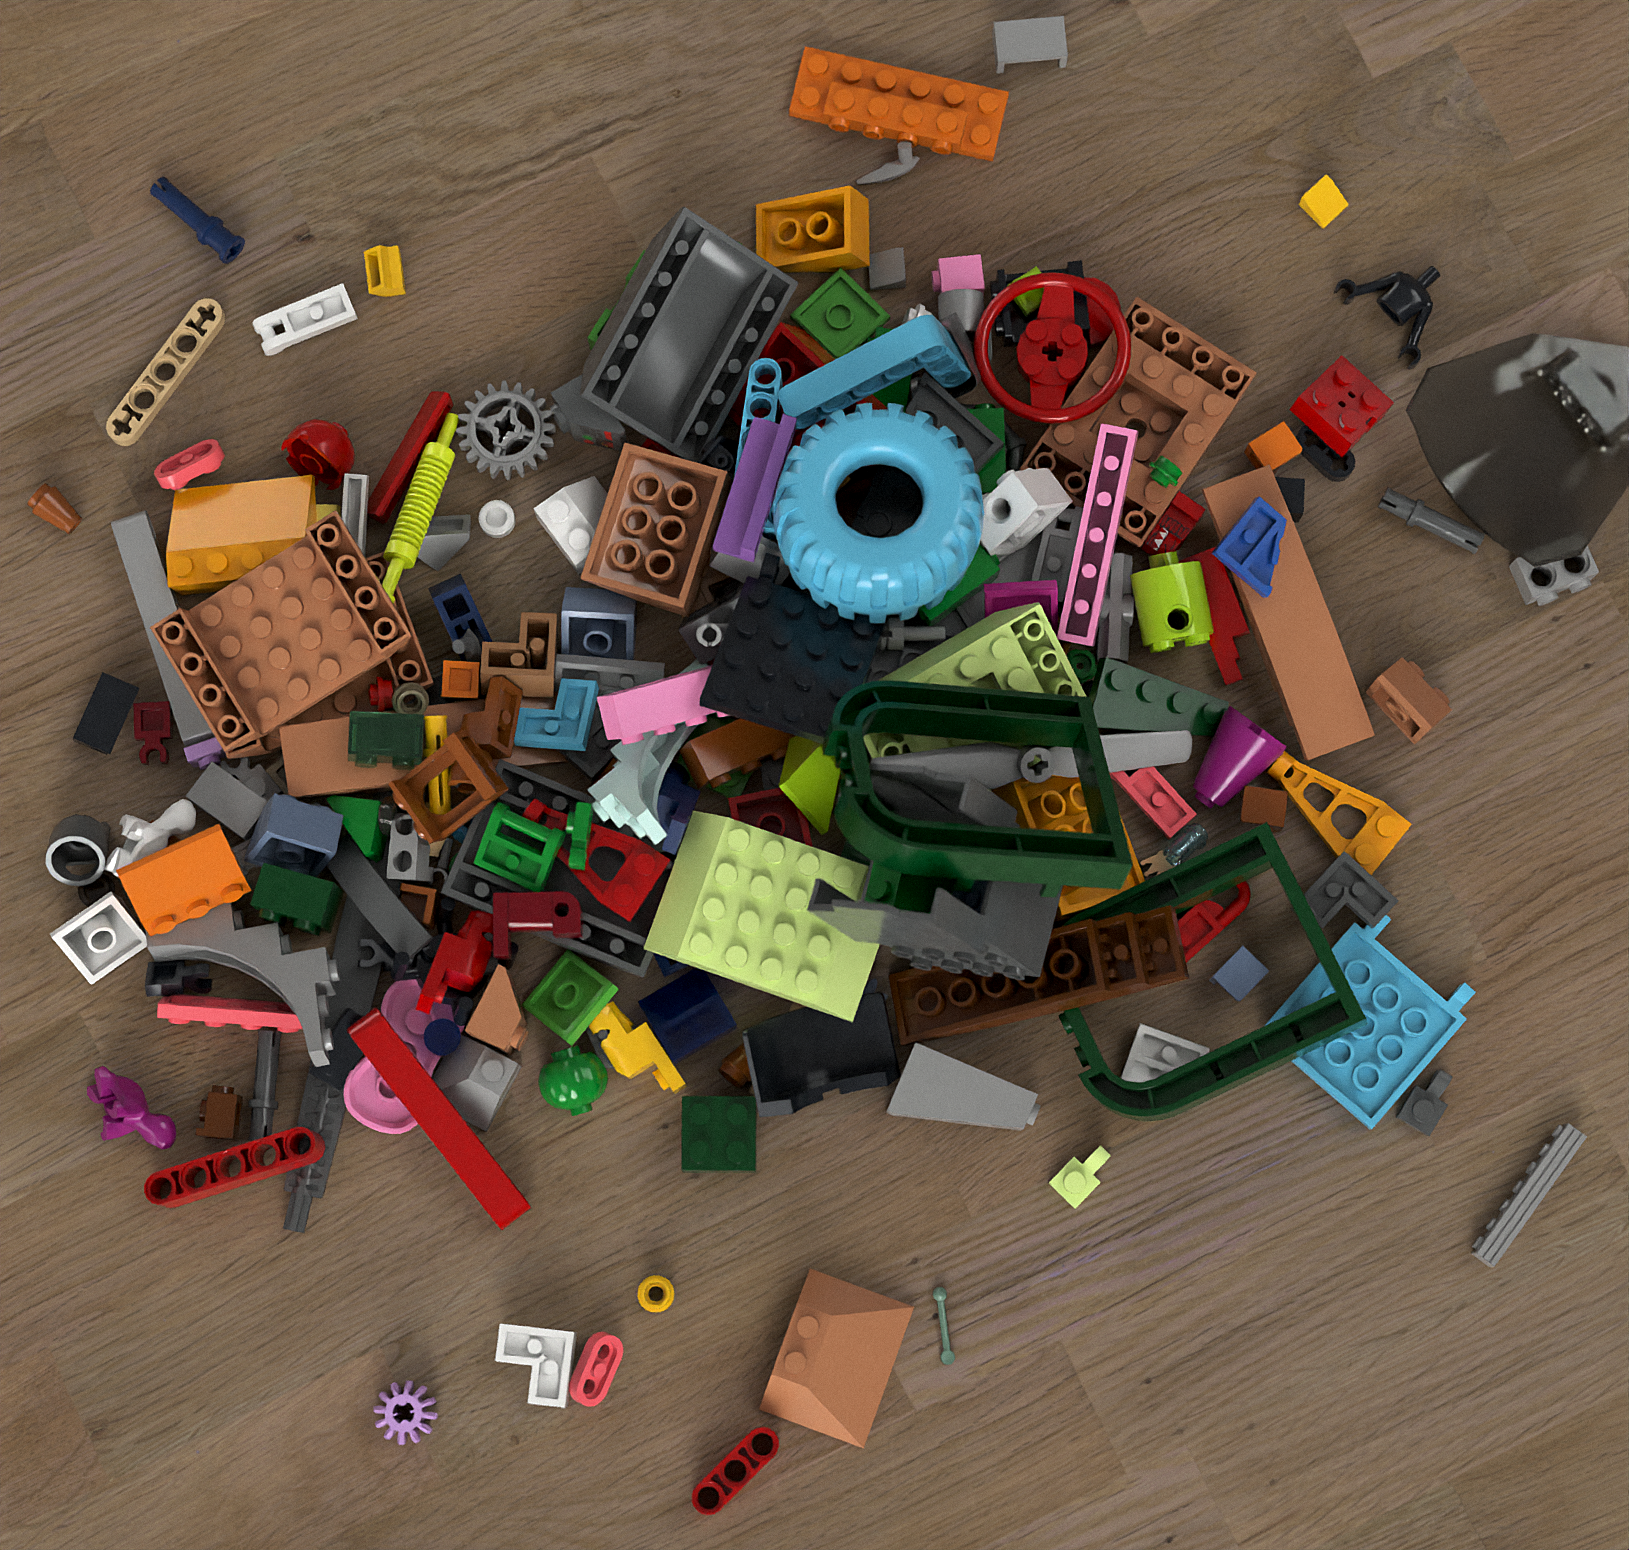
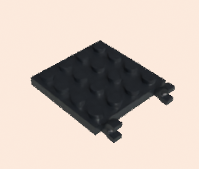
M766 553L759 578L747 576L700 696L699 706L823 744L827 727L838 701L849 690L865 683L886 627V621L885 623H869V615L856 613L854 620L839 616L837 606L829 604L825 609L814 602L809 594L774 584L780 571V567H778L780 556Z

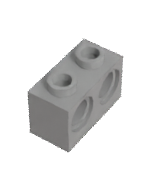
M1582 533L1518 557L1509 566L1525 605L1537 601L1538 606H1542L1558 599L1557 593L1570 589L1571 593H1576L1592 585L1590 580L1599 573ZM1564 559L1576 561L1579 566V573L1569 572L1564 566ZM1531 572L1542 573L1546 578V586L1536 585L1531 579Z

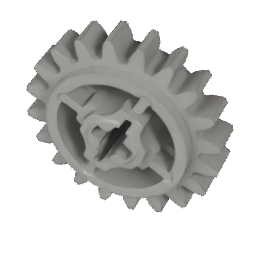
M502 381L500 391H496L490 383L487 387L489 393L487 396H484L478 390L475 391L478 401L476 404L465 401V407L470 414L458 415L459 421L466 425L456 429L459 437L466 438L459 443L461 451L470 450L466 455L468 463L479 460L476 467L479 473L490 467L491 478L495 479L499 471L503 470L506 480H510L512 470H517L518 474L523 478L525 477L524 466L528 465L531 469L538 470L535 458L547 460L548 456L543 447H554L553 439L546 436L556 432L555 425L546 423L553 419L552 411H542L547 405L544 398L534 401L536 396L535 389L531 388L526 394H523L520 382L515 385L513 391H509L506 381ZM504 406L498 414L485 417L493 409ZM520 408L526 411L534 420V430L527 429L519 421ZM511 424L513 432L507 431L502 439L500 430H505L507 425ZM478 430L486 432L487 436L493 439L494 448L492 453L480 444ZM525 443L528 444L522 451L509 455L513 448L525 445Z

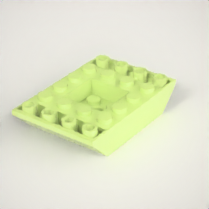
M1038 602L995 612L878 680L1087 697ZM871 733L863 736L864 744L872 759L993 742L894 733ZM995 742L1003 745L1016 747L1019 750L1023 748L1025 745H1028L1018 743ZM1034 755V761L1028 763L1027 766L1032 767L1042 760Z

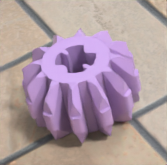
M410 1380L406 1381L404 1385V1393H402L401 1387L397 1382L392 1383L391 1391L394 1397L386 1392H381L379 1397L387 1405L386 1407L374 1406L373 1409L375 1413H385L384 1419L375 1422L377 1428L384 1427L387 1424L390 1426L384 1434L385 1439H391L399 1431L397 1438L399 1445L406 1443L408 1432L414 1443L421 1441L417 1428L427 1434L431 1433L432 1427L424 1422L425 1418L432 1420L438 1417L436 1412H426V1407L436 1403L435 1398H428L424 1401L421 1399L426 1393L427 1387L420 1386L415 1394H413L414 1384ZM411 1404L414 1410L410 1411V1413H414L413 1419H405L401 1422L397 1416L401 1414V1412H397L399 1405L407 1406Z

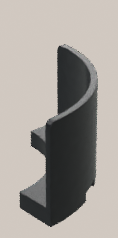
M881 992L862 994L853 1022L806 1006L763 1020L742 1032L759 1118L794 1114L806 1106L824 1100L822 1093L832 1091L833 1089L839 1088V1093L842 1095L859 1090L890 1085L901 1076L885 997Z

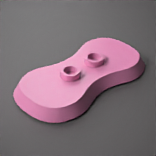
M417 980L395 981L384 995L381 1013L432 1077L440 1057L457 1041L465 1025L458 1026L455 1024L451 1005L434 1002L430 1014L416 1010L422 991ZM364 1056L356 1064L355 1068L350 1071L345 1081L344 1102L347 1110L360 1123L383 1133L401 1134L411 1130L418 1124L368 1058Z

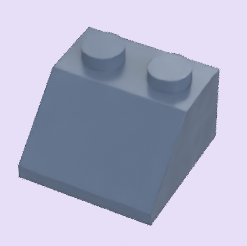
M566 587L561 610V654L634 660L637 600L608 589Z
M274 793L261 812L245 853L244 861L261 867L264 862L317 877L336 854L344 815L332 812L330 808L325 806H313L300 802L291 795H278Z

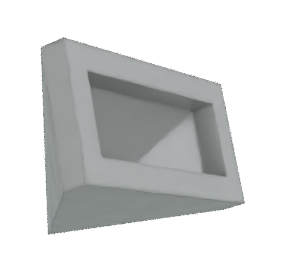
M471 515L432 517L418 558L436 571H439L470 539Z

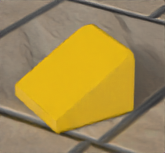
M1327 174L1309 189L1299 202V206L1322 229L1349 205Z

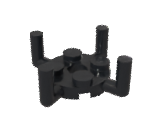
M450 897L442 899L436 917L438 935L434 936V939L419 951L415 965H408L410 961L408 953L401 951L396 954L391 969L393 980L416 979L419 987L423 988L444 933L447 932L455 936L458 934L453 933L451 923L456 906L454 899ZM511 941L512 959L498 960L497 966L499 964L507 970L512 968L519 949L515 942ZM488 975L483 976L479 984L470 992L458 990L450 986L447 987L442 1004L451 1005L453 1020L456 1025L463 1026L467 1023L473 1007L472 999L482 990Z

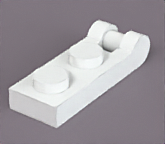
M342 283L256 318L252 324L256 333L261 334L264 341L261 346L265 355L271 356L283 351L286 347L358 318ZM283 323L286 332L276 336L274 328Z

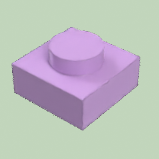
M216 737L183 748L187 761L194 768L199 766L202 770L206 769L211 762L219 765L221 763L220 759L226 757V753Z

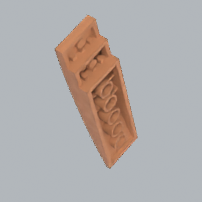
M1270 464L1201 489L1220 542L1256 497L1260 496L1287 519L1284 535L1279 542L1280 554L1278 563L1274 565L1270 586H1272V591L1268 597L1263 598L1233 571L1231 573L1274 692H1278L1289 726H1293L1304 759L1308 761L1375 736L1331 615Z
M554 691V698L522 696L520 708L555 710L558 692ZM485 699L430 705L422 715L415 718L402 717L395 710L279 727L288 795L298 800L327 795L329 798L331 795L341 796L360 792L372 794L391 791L392 789L388 785L389 782L401 779L427 759V757H423V749H426L424 716L447 715L448 737L453 732L460 731L464 714L485 710ZM350 724L422 728L421 759H409L404 753L387 754L382 757L349 756ZM513 743L511 758L502 759L523 769L568 762L565 756L555 749L515 746V743ZM499 759L493 760L494 768H496Z

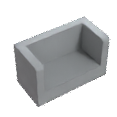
M1064 16L994 22L992 39L996 74L1003 73L1004 65L1009 63L1058 59V67H1066L1068 52Z
M214 762L208 765L186 794V797L193 804L245 841L252 838L261 812L268 802Z

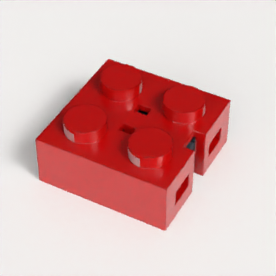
M1341 355L1297 398L1289 410L1339 456L1343 457L1362 438L1365 432L1367 433L1385 416L1394 402Z

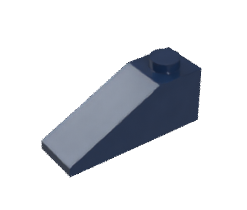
M461 573L428 588L453 642L464 637L468 628L478 638L481 648L482 642H493ZM464 653L459 654L461 660L465 661Z

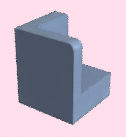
M1242 946L1209 981L1213 985L1218 983L1236 1001H1241L1269 970Z

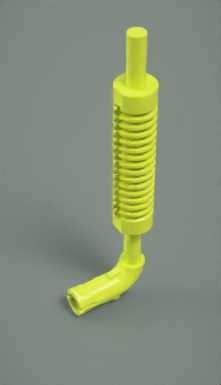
M454 413L446 414L437 441L429 442L425 445L392 535L390 536V541L383 554L384 559L390 564L382 586L392 603L395 601L393 594L403 569H411L415 565L428 530L427 528L430 525L434 510L439 501L438 499L441 496L449 470L455 459V453L449 448L459 423V418Z

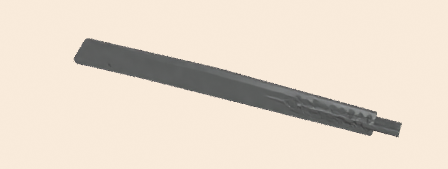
M442 675L433 678L434 685L426 689L429 698L428 706L454 703L455 700L443 699L441 697ZM416 697L410 700L407 704L415 702ZM428 785L425 787L423 793L424 802L426 801L428 794ZM391 790L373 794L372 800L383 802L392 808L383 859L377 863L373 860L370 862L400 898V885L405 881L386 879L393 818L397 813L408 812L396 804L392 796L393 791ZM348 895L332 959H337L340 980L334 981L336 995L327 997L330 1016L324 1017L325 1028H330L331 1031L345 1008H351L363 1016L372 1010L383 963H376L367 968L358 967V960H369L372 957V951L369 947H358V940L371 939L378 944H383V937ZM311 1059V1061H310L309 1069L311 1068V1066H312V1064H313L312 1059ZM310 1073L307 1075L297 1127H304L320 1134L325 1141V1152L317 1162L288 1171L286 1175L284 1190L291 1192L283 1229L305 1233L313 1197L321 1199L324 1196L346 1111L344 1085L339 1091ZM309 1136L299 1141L298 1151L300 1155L306 1153L310 1148L311 1141Z

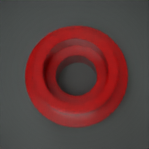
M382 676L376 677L375 684H369L370 706H377V712H384V709H393L392 681L383 680Z

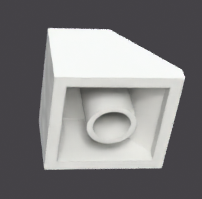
M595 476L563 487L534 508L538 521L578 575L583 571L607 498V492Z

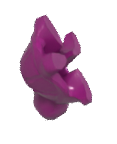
M104 1066L96 1068L94 1072L96 1084L87 1087V1095L94 1103H103L106 1116H102L104 1125L103 1132L100 1133L102 1140L118 1138L136 1130L147 1143L161 1150L171 1148L176 1141V1126L171 1117L165 1114L150 1113L143 1090L132 1079L116 1075Z

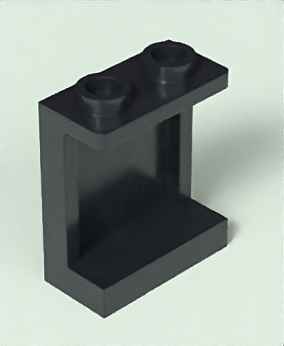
M1082 260L1070 261L1064 269L1040 271L1041 273L1071 274L1084 279ZM1004 269L997 270L996 281H990L991 300L1006 288L1008 284L1025 273L1005 274ZM1074 291L1075 324L1081 327L1084 338L1088 339L1090 322L1086 295ZM1014 299L999 313L1000 315L994 321L996 337L1002 336L1003 347L1018 345L1020 336L1026 330L1028 323L1037 320L1039 309L1025 317Z

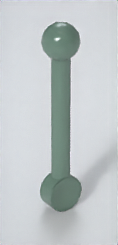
M936 1287L933 1291V1298L937 1301L943 1345L940 1359L944 1364L950 1365L955 1360V1354L950 1349L944 1301L947 1297V1291L943 1287Z

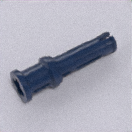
M161 177L157 180L162 185L161 188L155 183L152 185L150 194L197 232L196 237L198 241L203 245L208 244L219 254V259L226 264L233 261L244 248L245 239L240 235L234 236L223 226V220L219 217L207 215L170 183L166 177Z

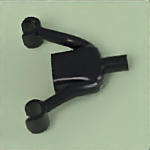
M1430 266L1417 279L1408 273L1398 271L1381 279L1357 286L1349 279L1339 281L1334 289V294L1343 288L1350 292L1344 304L1351 303L1355 296L1381 291L1390 287L1376 301L1382 311L1393 322L1403 326L1411 317L1419 313L1413 323L1407 345L1402 348L1397 358L1400 359L1402 355L1407 353L1411 354L1414 357V361L1407 369L1416 367L1421 359V351L1417 346L1433 308L1431 296L1426 289L1440 277L1439 271L1435 267Z

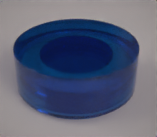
M441 1018L432 1021L424 1032L426 1048L438 1056H446L453 1053L461 1040L458 1026L449 1019Z

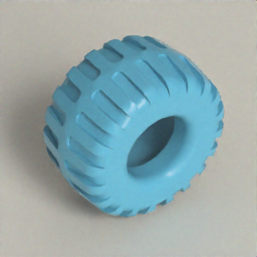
M863 403L856 405L855 413L845 415L842 409L827 416L824 427L820 428L817 424H814L803 434L800 446H793L780 475L774 496L773 523L784 563L789 566L792 578L800 589L808 588L812 600L825 609L829 604L837 606L839 616L854 620L856 613L869 615V623H885L887 615L898 614L901 621L915 617L918 608L922 605H925L930 610L942 602L948 590L953 591L959 585L980 544L984 524L983 497L980 479L975 474L974 461L965 447L958 448L957 436L944 425L937 429L933 426V417L919 410L915 416L903 413V405L888 403L887 410H872V403ZM867 465H887L901 469L913 478L921 490L923 499L921 515L912 527L899 535L884 538L861 535L847 526L837 511L835 501L837 490L847 475Z

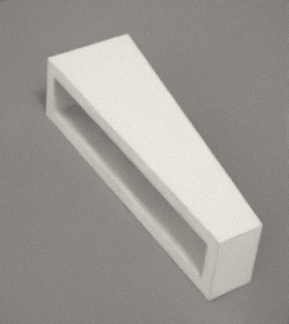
M345 473L341 519L365 556L369 476Z

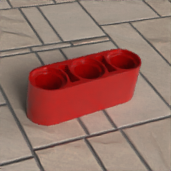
M764 1426L752 1430L695 1487L691 1497L694 1508L704 1515H712L720 1511L775 1456L779 1448V1438L775 1431ZM766 1433L772 1438L773 1449L771 1452L761 1455L753 1450L752 1439L755 1435ZM731 1460H740L746 1466V1476L740 1481H732L726 1476L725 1467ZM704 1487H713L718 1491L720 1499L716 1506L707 1508L699 1502L698 1495Z

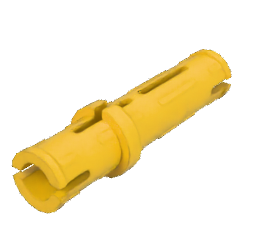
M447 715L424 716L426 749H423V757L428 758L445 745L443 740L447 738ZM449 767L439 774V778L437 776L428 783L429 808L431 812L438 815H444L451 811V786L448 784Z

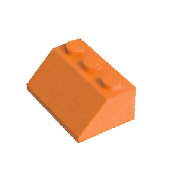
M219 824L116 870L142 925L150 937L155 934L167 933L175 925L191 918L202 917L210 909L223 903L235 902L243 894L251 891L240 863Z

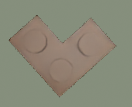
M521 612L519 643L482 642L480 668L481 695H487L490 678L503 676L523 691V697L554 698L558 637L557 614Z

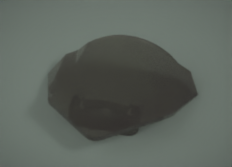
M1533 333L1427 368L1406 408L1422 451L1437 479L1451 499L1482 532L1505 549L1519 555L1533 567L1581 555L1629 486V347Z

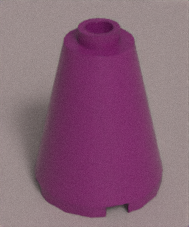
M1229 706L1224 711L1192 785L1198 790L1194 797L1211 809L1215 803L1223 807L1244 786H1247L1283 755L1287 746L1236 709Z

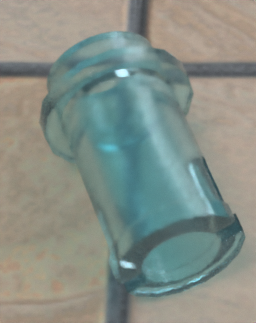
M1198 823L1185 825L1182 828V834L1163 850V855L1167 856L1172 853L1166 860L1171 865L1177 866L1183 863L1197 849L1200 850L1206 846L1208 833Z

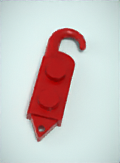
M1247 881L1236 885L1238 896L1225 909L1216 902L1205 900L1195 905L1178 920L1186 963L1246 909L1251 898L1250 886Z

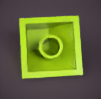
M795 736L789 739L779 787L820 834H825L828 832L840 769L835 766V756L823 755V744Z

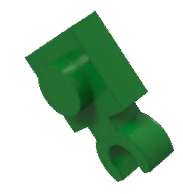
M577 802L576 811H569L566 833L572 834V846L568 864L570 869L585 870L594 812L592 804Z

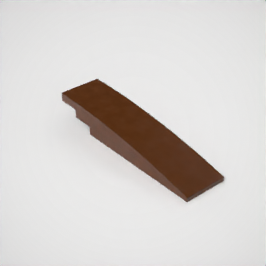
M1168 905L1136 915L1128 912L1099 921L1087 919L1052 929L1040 977L1025 975L1024 980H1017L1006 977L998 972H994L992 977L978 975L968 969H963L962 973L957 974L945 971L938 966H932L931 970L913 968L888 975L900 1043L902 1046L915 1044V1042L922 1043L1133 994L1189 979L1175 908Z

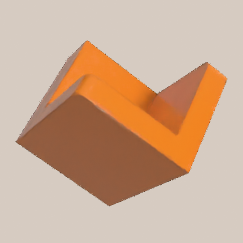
M1283 421L1248 443L1244 453L1255 469L1270 464L1275 475L1280 466L1299 455L1303 448Z
M443 660L441 697L452 700L480 699V662Z

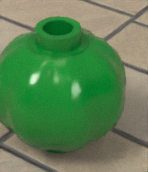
M579 1045L550 1053L553 1062L542 1066L538 1078L539 1090L544 1100L554 1108L570 1109L572 1116L592 1111L591 1103L604 1094L608 1083V1073L603 1062L591 1051L581 1054Z

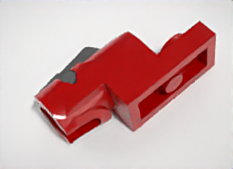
M471 911L456 936L447 932L444 933L420 993L416 1010L430 1014L434 1002L442 1003L448 986L470 992L479 984L483 976L494 974L498 960L493 956V914L484 911Z

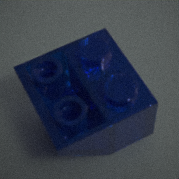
M699 968L689 971L638 1001L674 1065L738 1028L706 972Z

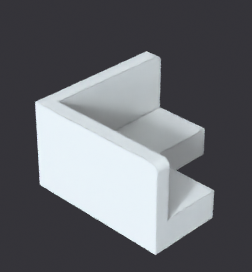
M500 1324L495 1361L532 1365L528 1404L568 1407L569 1383L572 1377L577 1332Z

